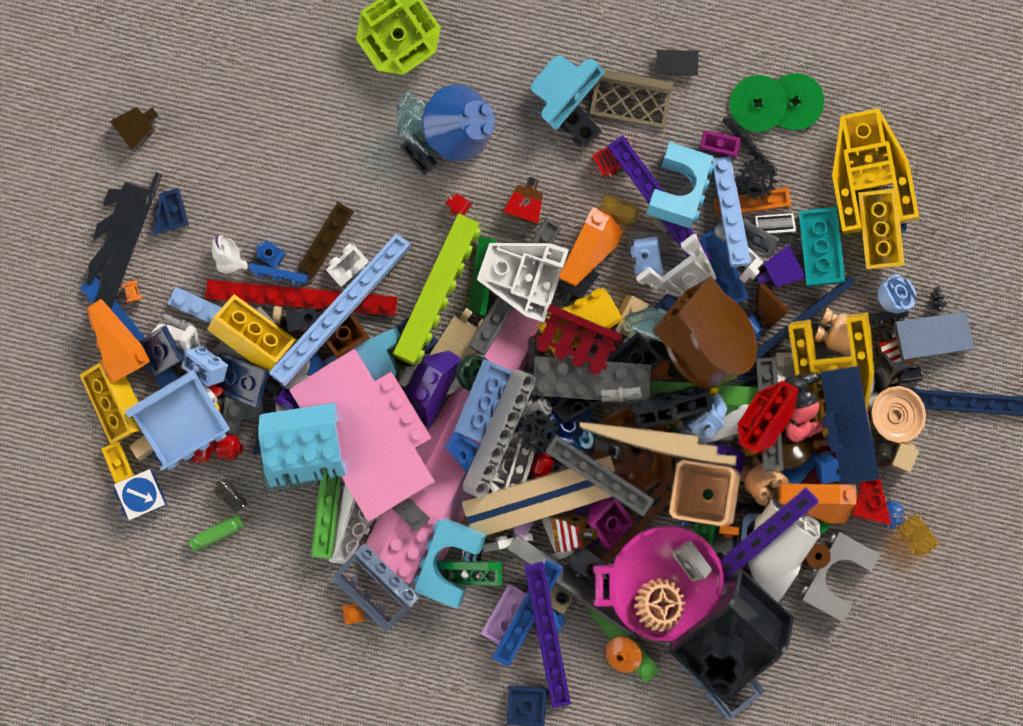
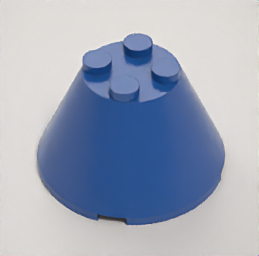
M454 84L440 88L434 93L430 101L426 103L423 111L422 127L426 141L431 148L447 160L465 161L476 157L484 150L494 131L495 118L492 107L479 92L466 85Z

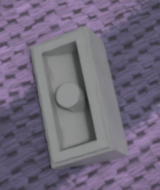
M688 541L671 551L692 582L705 579L712 571L692 541Z

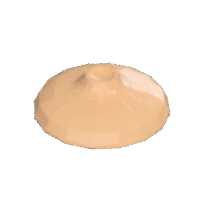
M901 386L889 387L879 393L873 402L871 412L873 424L878 433L887 440L897 443L907 442L917 437L923 429L926 419L925 407L920 397L911 389Z

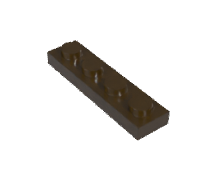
M340 202L336 203L298 267L316 277L354 214L353 210Z

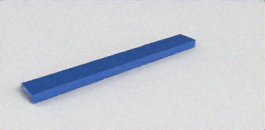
M95 277L90 286L87 284V281L80 287L92 303L100 290V281L97 277ZM115 300L111 309L112 312L138 341L144 339L145 336ZM148 363L144 365L145 369L161 388L178 379L171 368L155 376Z

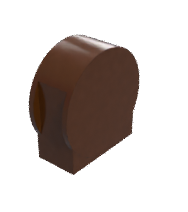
M712 276L687 289L653 328L654 332L667 347L673 363L681 374L693 384L705 389L720 387L746 373L752 368L757 357L756 335L748 316L735 300L722 291Z

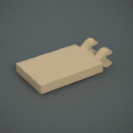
M466 308L460 319L455 316L453 317L430 355L449 350L464 359L459 370L465 371L474 356L470 355L477 353L469 348L468 344L484 319H481L477 327L468 322V319L473 312Z

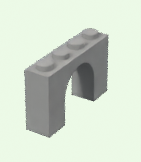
M837 532L836 535L832 534L828 541V544H830L828 549L831 554L829 564L822 569L813 568L809 576L811 581L808 585H804L800 594L802 595L801 600L844 622L853 605L836 597L829 591L826 585V573L829 567L839 560H850L864 569L872 571L880 554Z

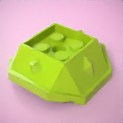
M376 0L360 11L356 41L378 72L406 75L436 54L441 27L422 0ZM395 31H403L404 36L401 39H396L393 36Z

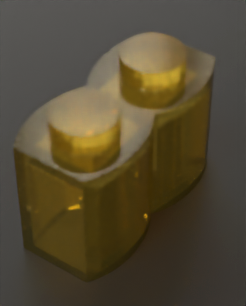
M604 195L598 209L626 227L633 226L640 211L633 204L622 203L617 197L612 195Z
M918 513L912 514L901 525H897L899 529L897 534L903 541H908L910 544L908 548L914 556L918 555L922 558L940 544Z

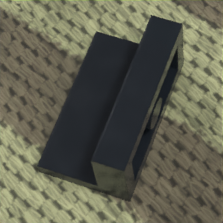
M885 352L881 354L874 368V387L878 393L889 387L900 386L909 368L906 361L892 363Z

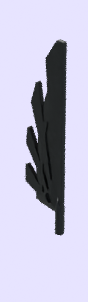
M155 172L149 190L127 182L124 183L122 189L108 190L103 205L107 206L115 202L117 204L113 214L96 225L93 240H97L108 229L105 244L88 266L87 284L89 286L100 271V290L93 303L102 299L112 309L162 174Z

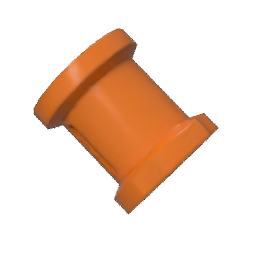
M137 280L121 284L126 294V304L143 299L138 291Z

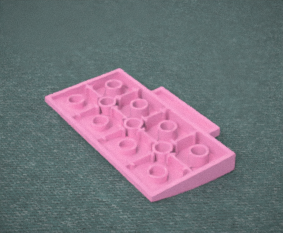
M353 349L289 389L300 408L336 403L339 422H336L341 458L342 461L345 460L347 473L346 476L341 477L368 522L435 483L415 449L432 438L392 372L374 381L356 349Z

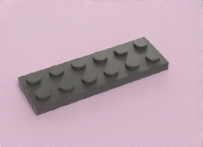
M535 356V385L532 395L602 400L601 390L619 389V387H641V399L624 400V402L638 403L649 398L651 365L606 361L605 364L608 365L607 370L603 369L599 375H594L590 371L591 364L585 362L582 367L578 368L574 366L572 359L558 360L555 357Z

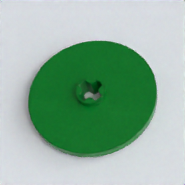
M791 73L782 76L777 82L782 86L786 94L787 109L778 125L788 130H803L812 126L820 118L824 109V94L820 85L810 76L801 73ZM795 97H798V101H801V104H797V107H794L793 103L790 102Z
M753 75L743 79L735 86L730 97V111L734 120L739 126L751 132H765L773 129L781 122L787 109V98L782 86L776 80L764 75ZM754 100H763L762 108L759 106L757 108H754Z

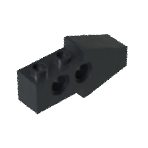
M696 385L670 393L662 391L632 405L631 410L635 426L638 429L675 423L678 418L712 410L709 391Z

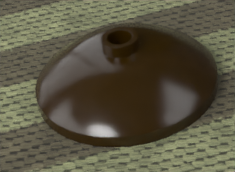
M784 428L781 433L783 468L792 469L803 465L811 458L813 443L810 437H806L800 442L790 441L786 436ZM762 451L755 453L757 459L763 464Z

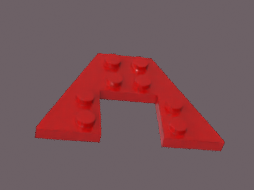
M831 446L820 447L816 454L819 455L826 451L832 452ZM833 451L832 454H833V458L835 459V458H836V455H835V451ZM815 467L801 484H821L820 480L816 477ZM881 478L861 482L853 516L891 526Z

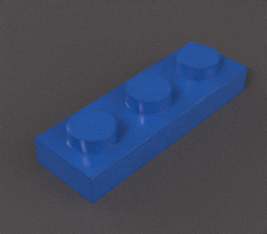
M253 263L250 264L249 268L250 272H254L253 276L264 278L265 275L272 276V280L279 282L287 279L291 280L290 284L302 286V283L307 284L309 277L305 274Z

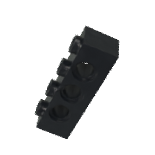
M582 549L573 552L565 568L570 571L569 574L577 579L581 577L586 581L585 584L595 589L593 567L609 564L589 551ZM588 564L591 566L590 574H587L586 567ZM605 574L607 581L603 584V596L609 598V574Z

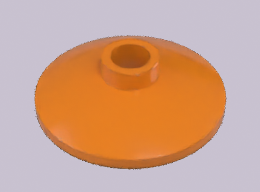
M618 636L610 640L606 646V658L609 664L617 671L630 673L640 666L642 653L637 643L632 639Z

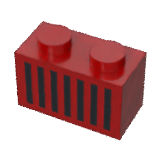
M608 147L592 155V159L602 177H612L618 173V169L622 168Z

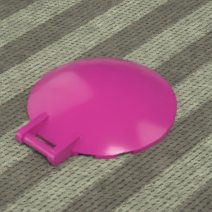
M661 526L646 530L635 536L623 547L613 565L593 567V573H595L594 606H613L621 621L629 629L651 640H675L713 611L720 603L724 579L719 558L705 539L695 532L682 527ZM688 541H692L712 571L705 579L692 582L671 551ZM603 574H609V598H603ZM660 578L663 581L667 579L669 584L675 583L674 589L680 588L679 595H684L681 598V602L686 604L681 606V608L685 612L680 614L683 619L677 621L678 625L672 626L670 630L659 631L657 629L653 631L651 626L645 627L646 621H639L642 617L641 615H636L639 608L634 607L635 604H638V601L634 598L640 596L637 591L643 589L642 585L648 584L650 580L655 581V579ZM654 591L651 593L648 602L652 601ZM658 602L657 604H654V605H659V607H661V606H666V605H661V603H659V602ZM671 608L667 610L666 619L670 615Z

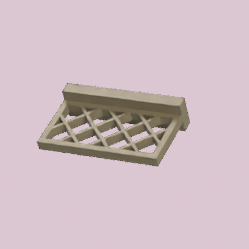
M604 70L605 73L595 84L590 114L665 128L673 82ZM600 81L608 82L612 88L604 95L598 89ZM611 83H615V84H619V85H617L616 87H613V85H612ZM621 85H626L631 93L621 99L615 89ZM630 86H631V87H636L637 89H635L634 91H632V89L630 88ZM639 89H646L650 96L640 102L634 93ZM649 90L656 91V92L651 95V93L649 92ZM614 91L620 100L610 106L604 97ZM599 92L601 97L597 99V94ZM659 92L667 93L666 102L659 106L653 96ZM633 94L639 104L629 110L623 100ZM603 98L609 108L603 112L594 111L596 102ZM652 98L657 108L647 113L642 104ZM620 102H622L627 110L621 116L616 115L612 109ZM638 106H641L646 114L641 119L634 118L631 113ZM659 109L663 114L662 123L653 122L649 115ZM608 110H611V112H612L613 114H609V113H606V112H607ZM629 113L632 118L625 117V115ZM646 117H648V118L650 119V121H646V120H643V119H645Z

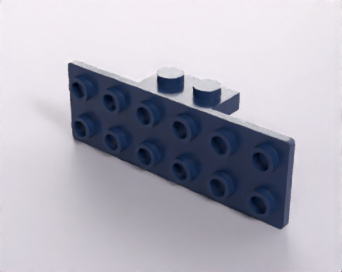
M859 366L821 371L820 376L827 408L825 416H822L824 428L827 427L828 435H826L827 446H831L832 452L835 451L841 484L878 480L880 476Z

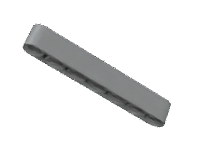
M514 370L511 373L464 480L463 490L466 493L477 498H483L488 493L535 385L533 375L520 370Z

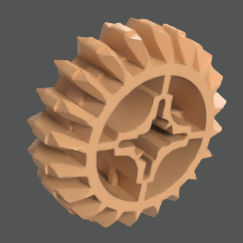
M658 578L655 581H648V584H643V589L637 591L640 596L634 598L638 601V604H635L634 607L639 608L636 615L642 616L639 620L640 622L646 621L645 627L651 626L653 631L657 629L659 631L670 630L672 626L678 625L677 621L683 619L680 614L684 613L685 610L681 606H684L686 603L681 602V598L684 595L678 594L680 588L674 589L675 583L669 584L667 579L662 581ZM654 591L652 601L648 602L651 593ZM659 602V603H661V605H666V606H661V607H659V605H654V604H657V603ZM671 608L670 615L666 619L667 610Z

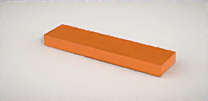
M789 188L775 189V191L769 190L771 195L767 196L764 194L763 200H761L760 196L753 200V195L746 198L747 193L738 194L741 213L791 207ZM713 198L715 218L721 217L718 198Z

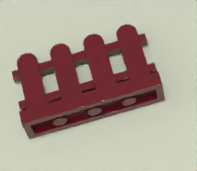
M550 304L547 309L550 318H545V329L541 337L537 335L535 339L538 341V350L545 353L550 347L555 348V356L558 360H564L567 354L574 356L572 363L578 368L582 367L585 362L591 364L590 371L594 375H599L603 369L607 370L608 365L605 363L610 352H615L616 347L613 346L614 343L620 344L623 338L622 335ZM561 321L567 322V326L561 324ZM579 328L584 329L585 333L579 332ZM558 329L564 331L559 344L552 342ZM596 336L603 337L602 341L596 339ZM575 337L582 338L577 350H571L570 348ZM593 343L599 346L594 359L588 357Z

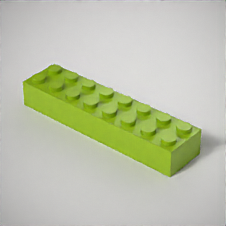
M458 213L393 352L395 358L414 367L416 363H421L425 354L423 348L425 345L429 346L433 337L431 331L433 328L436 329L441 320L439 314L441 311H445L449 303L447 296L449 293L453 294L457 285L455 279L457 276L461 277L465 268L463 262L465 259L469 260L473 251V246L471 245L473 242H477L481 234L479 222Z

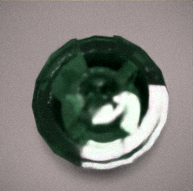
M471 354L458 361L455 373L458 383L462 388L471 391L483 360H488L485 356Z

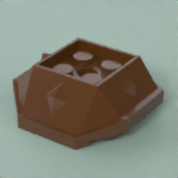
M627 406L601 422V425L638 429L633 421L631 407ZM668 424L640 429L673 433ZM614 441L626 446V449L623 450L624 459H615L610 456L616 475L642 491L649 489L668 477L673 456L641 449L638 454H634L630 450L631 445ZM595 448L592 459L597 460L609 456V454Z

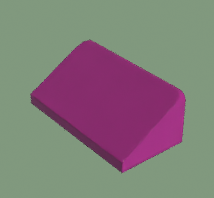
M703 130L699 151L725 157L731 156V158L736 159L741 138Z

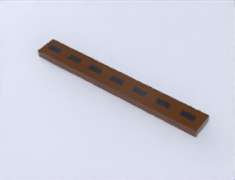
M676 469L648 495L654 501L644 516L633 510L629 516L634 523L609 550L600 542L590 553L608 563L671 501ZM589 564L586 567V572L588 574H590L591 572V566Z

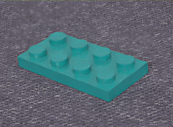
M837 207L799 211L807 287L845 283Z

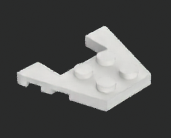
M695 234L681 243L682 249L690 257L663 277L650 267L636 277L638 283H646L651 285V288L666 290L668 294L680 297L687 289L710 276L714 280L717 278Z

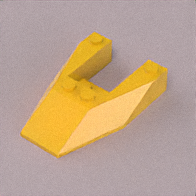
M877 108L841 116L832 177L843 234L862 231L856 191L891 184L897 189L901 224L920 220L909 160L880 109Z
M868 312L850 314L846 318L851 356L816 360L811 320L791 322L788 328L796 376L801 373L808 374L814 372L815 374H820L821 371L859 366L866 407L868 409L874 376ZM820 380L818 383L806 386V389L817 396L820 406L814 418L817 422L823 423L822 416H825L827 408ZM827 427L821 430L824 437L828 435Z

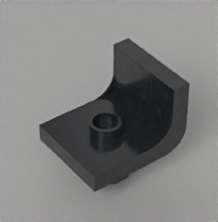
M738 568L729 575L726 593L721 602L708 615L672 641L668 652L720 700L724 701L781 658L790 644L794 617L744 570Z

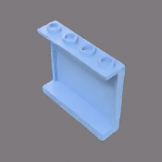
M194 370L125 411L128 417L133 416L163 464L160 468L161 471L165 468L171 470L179 465L177 461L182 458L185 461L195 455L193 452L197 449L203 451L211 446L209 442L215 439L218 442L225 438V433L230 429Z

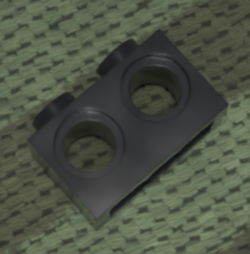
M577 105L569 116H576L578 122L571 125L567 122L566 118L560 125V128L565 133L568 131L573 136L572 140L578 147L582 145L586 148L601 134L602 130ZM581 130H589L591 136L587 139L580 136Z

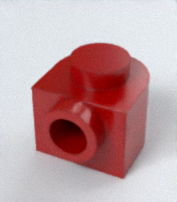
M458 193L455 196L451 195L445 203L450 208L449 212L456 217L458 213L465 216L473 205Z

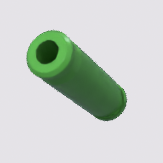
M235 515V517L229 518L197 534L194 538H189L188 541L192 550L198 552L199 549H204L237 532L239 529H243L244 524L240 516Z

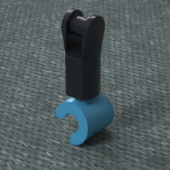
M588 432V436L579 437L580 445L585 449L596 448L615 459H624L623 450L626 449L625 445Z

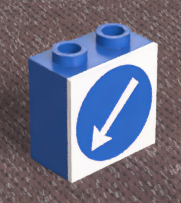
M152 469L114 485L116 488L114 489L117 500H121L123 507H121L125 518L128 517L129 520L167 505Z

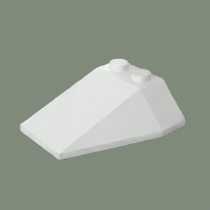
M489 243L477 280L524 316L544 323L548 313L547 309L551 304L559 281L558 277L563 269L569 250L553 244Z

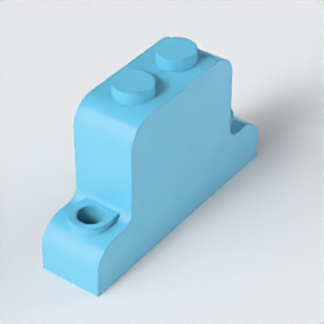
M563 56L554 57L531 85V90L536 96L547 104L542 110V118L553 129L557 130L605 73L603 68L593 59H587L580 66H575Z
M397 327L373 337L354 348L374 381L390 372L393 373L395 378L399 375V367L391 352V348L396 347L400 340V333ZM331 356L325 359V362L327 365H329L333 361L337 360V358L335 356Z

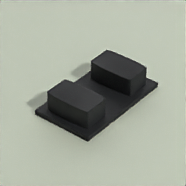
M656 50V75L698 76L699 51Z

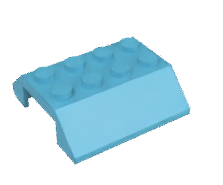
M336 403L261 414L259 416L258 435L264 473L270 488L279 486V483L281 486L286 485V477L284 475L286 473H289L292 484H297L298 480L300 483L316 481L317 477L318 480L324 479L322 469L324 467H327L330 478H335V474H337V477L346 476L345 460L342 461L336 426V422H339Z

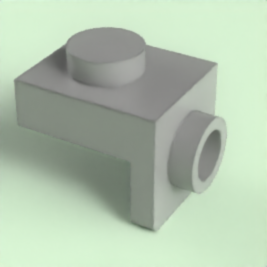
M543 396L535 399L529 398L521 416L524 418L525 414L530 415L532 411L536 412L539 410L544 412L545 417L552 412L551 404Z

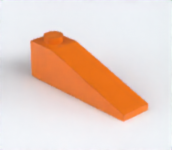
M594 207L592 208L558 277L559 279L573 286L578 285L592 269L600 264L610 252L615 250L623 231L610 215Z
M102 299L86 308L92 330L96 333L98 341L96 346L97 349H100L102 356L100 360L101 365L111 383L150 362L139 341Z
M779 484V504L785 505L804 487H807L819 502L806 514L825 523L845 524L856 505V485Z

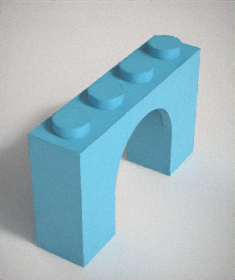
M669 142L661 167L685 175L691 181L693 191L684 196H675L654 189L646 214L691 228L692 223L697 222L700 211H697V207L702 206L705 197L701 195L702 191L707 190L710 181L706 179L707 175H711L714 164L711 163L713 156Z
M442 518L436 521L433 532L435 534L433 539H430L426 549L429 551L427 557H423L420 568L422 570L420 575H417L413 585L416 587L414 592L457 609L462 604L467 588L451 582L441 575L437 566L438 556L445 547H457L477 555L481 552L487 534L447 518Z

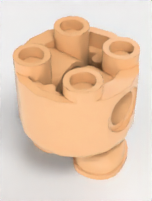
M826 308L820 324L829 323L831 327L828 332L818 325L813 337L814 342H823L830 350L840 352L845 356L851 355L846 323L847 315L842 313L837 315L829 308Z
M754 457L752 460L753 468L744 466L742 472H739L740 481L744 483L746 490L756 499L758 504L767 507L771 499L779 500V484H789V481L780 471L764 472L763 464L757 457Z

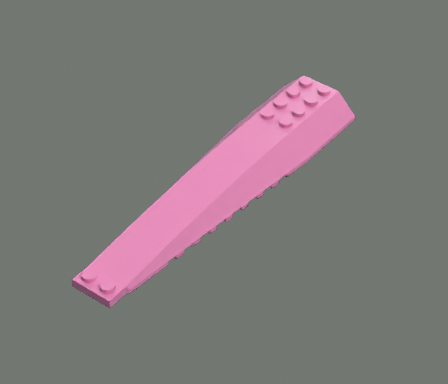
M513 308L484 357L488 361L508 370L524 371L536 341L535 339L540 331L537 323L540 321L528 318ZM476 357L473 358L465 371L467 378L464 383L469 384L471 388L483 362L479 361ZM462 386L456 393L450 395L428 431L432 439L423 443L417 449V453L435 483L411 496L410 499L430 519L416 532L393 509H390L379 516L365 543L400 579L411 585L414 584L416 576L421 573L422 568H420L423 557H427L429 550L426 548L429 540L434 537L435 532H433L436 521L447 518L462 524L465 517L462 502L473 497V495L463 490V483L467 473L445 448L455 430L471 391ZM467 437L480 446L481 442ZM450 547L442 549L437 561H443Z

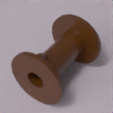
M815 543L802 564L815 569L826 567L831 559L829 549L823 544Z

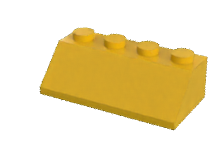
M897 189L858 193L866 269L905 265Z
M604 287L594 290L590 295L576 300L574 304L568 307L561 308L608 329L623 321L621 314ZM561 321V324L567 326V322ZM537 323L541 333H543L546 323ZM579 328V332L585 333L584 329ZM558 329L552 342L559 344L564 331ZM576 336L570 349L578 346L582 338ZM550 347L551 351H552L553 354L555 355V350H556V349Z
M233 295L213 317L207 329L250 362L269 371L284 357L296 341L294 337L236 295Z
M101 362L80 374L110 445L141 431L133 416L128 417L125 413L127 409L138 403L126 376L111 383L102 368Z

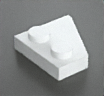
M512 533L513 537L507 538V535L497 537L495 542L484 544L483 551L489 552L509 547L516 535ZM528 533L524 540H533L532 533Z

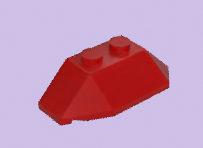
M781 380L777 384L759 391L737 423L740 446L754 453H759L773 446L794 414L798 388Z

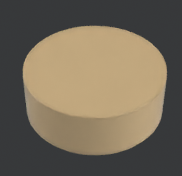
M275 306L273 309V321L277 326H281L282 307Z

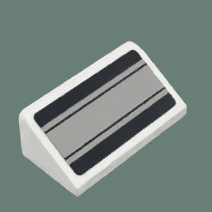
M793 213L755 216L756 226L769 234L796 232Z

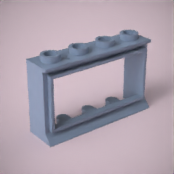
M365 543L331 578L385 632L420 598ZM354 560L403 606L402 610L391 621L383 614L386 611L384 605H380L377 608L370 601L372 597L370 591L363 595L355 587L359 583L357 578H352L349 581L342 574Z
M682 664L680 665L686 674L690 672ZM695 676L692 680L698 689L703 687L707 692L704 696L711 704L716 703L719 707L716 711L723 719L727 717L729 720L766 692L754 678L748 684L755 693L733 711H730L725 703Z

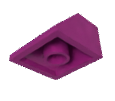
M613 496L591 503L588 515V525L590 528L597 529L599 540L609 550L634 523L620 502Z

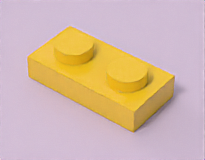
M120 441L101 448L116 484L134 476Z

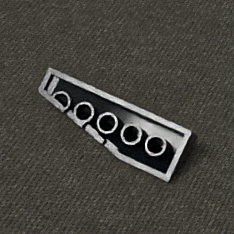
M636 332L607 359V362L651 365L652 371L664 359L639 332ZM564 397L552 409L566 423L604 402L602 400Z

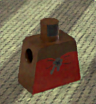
M528 177L525 187L517 185L503 214L538 225L543 193L536 191L539 180Z

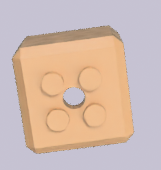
M686 460L680 461L676 467L669 513L675 519L728 527L733 523L740 481L739 472L731 467ZM706 489L713 491L714 495L710 500H706L703 497Z

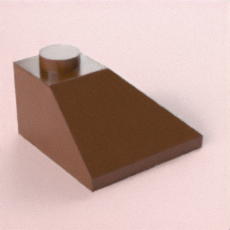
M762 283L756 288V316L764 328L768 327L771 329L790 310Z
M351 313L324 344L330 353L338 359L370 337Z

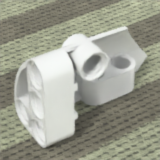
M771 499L762 514L756 517L754 530L783 506L779 504V500ZM807 514L803 515L748 562L755 582L777 602L780 601L797 576L800 564L820 537L818 521Z

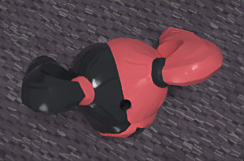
M801 373L796 377L784 380V382L798 388L794 414L785 428L786 436L792 442L803 441L806 437H811L825 429L820 421L809 422L817 414L820 405L817 396L807 390L806 386L818 383L821 380L819 373Z

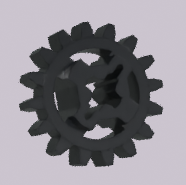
M751 159L750 165L744 163L745 169L738 170L741 176H736V179L741 182L737 186H742L740 193L747 192L746 198L753 195V200H756L757 196H760L761 200H763L764 194L767 196L771 195L770 189L775 191L776 188L772 185L773 183H778V180L773 179L777 173L771 172L774 166L767 167L768 161L761 164V159H758L757 163H754ZM752 167H761L764 170L759 172L755 171ZM747 172V174L749 175V182L745 184L744 176ZM751 172L757 177L759 175L762 177L760 179L762 186L758 183H752L754 178ZM769 175L770 183L767 187L764 182L765 177ZM755 187L759 188L762 192H752L750 189Z
M532 411L531 417L525 414L526 420H520L523 425L522 427H517L521 431L517 437L523 438L520 444H527L525 449L529 450L532 447L534 453L537 452V449L544 453V448H548L556 435L559 437L555 433L559 427L553 425L556 422L555 419L549 420L550 414L544 417L543 411H540L539 415ZM535 419H542L546 422L538 424ZM529 425V433L526 434V428ZM535 427L542 429L540 431L542 438L534 435L536 433ZM548 430H550L549 438H547ZM534 440H539L541 444L535 445L530 442H533Z

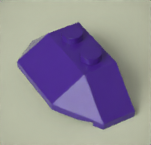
M449 350L423 357L405 391L421 422L427 427H431L456 376V365L460 363L457 368L458 372L464 360Z

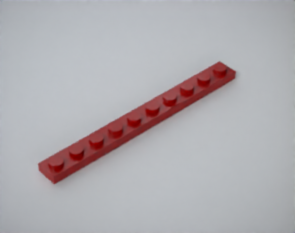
M207 279L205 299L228 301L233 295H236L245 303L327 310L342 292ZM368 294L353 312L396 316L398 297Z

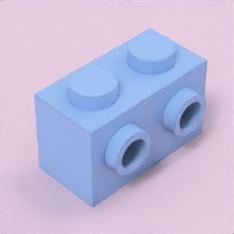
M658 237L635 239L634 246L631 247L632 258H636V264H634L635 275L641 274L650 267L663 277Z
M203 346L185 351L181 365L187 372L194 370L199 380L207 387L224 381L228 365Z

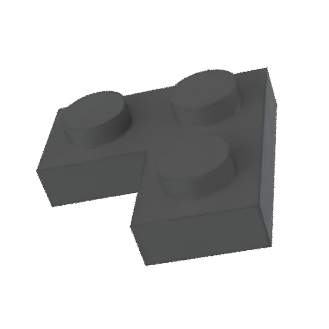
M224 397L221 415L230 428L225 434L238 437L241 419L259 420L263 401L260 408H256L231 397Z

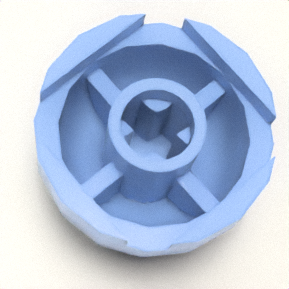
M893 274L880 284L877 292L881 306L886 311L895 314L906 312L915 305L914 299L916 298L914 286L907 278L904 280L900 278L901 275Z

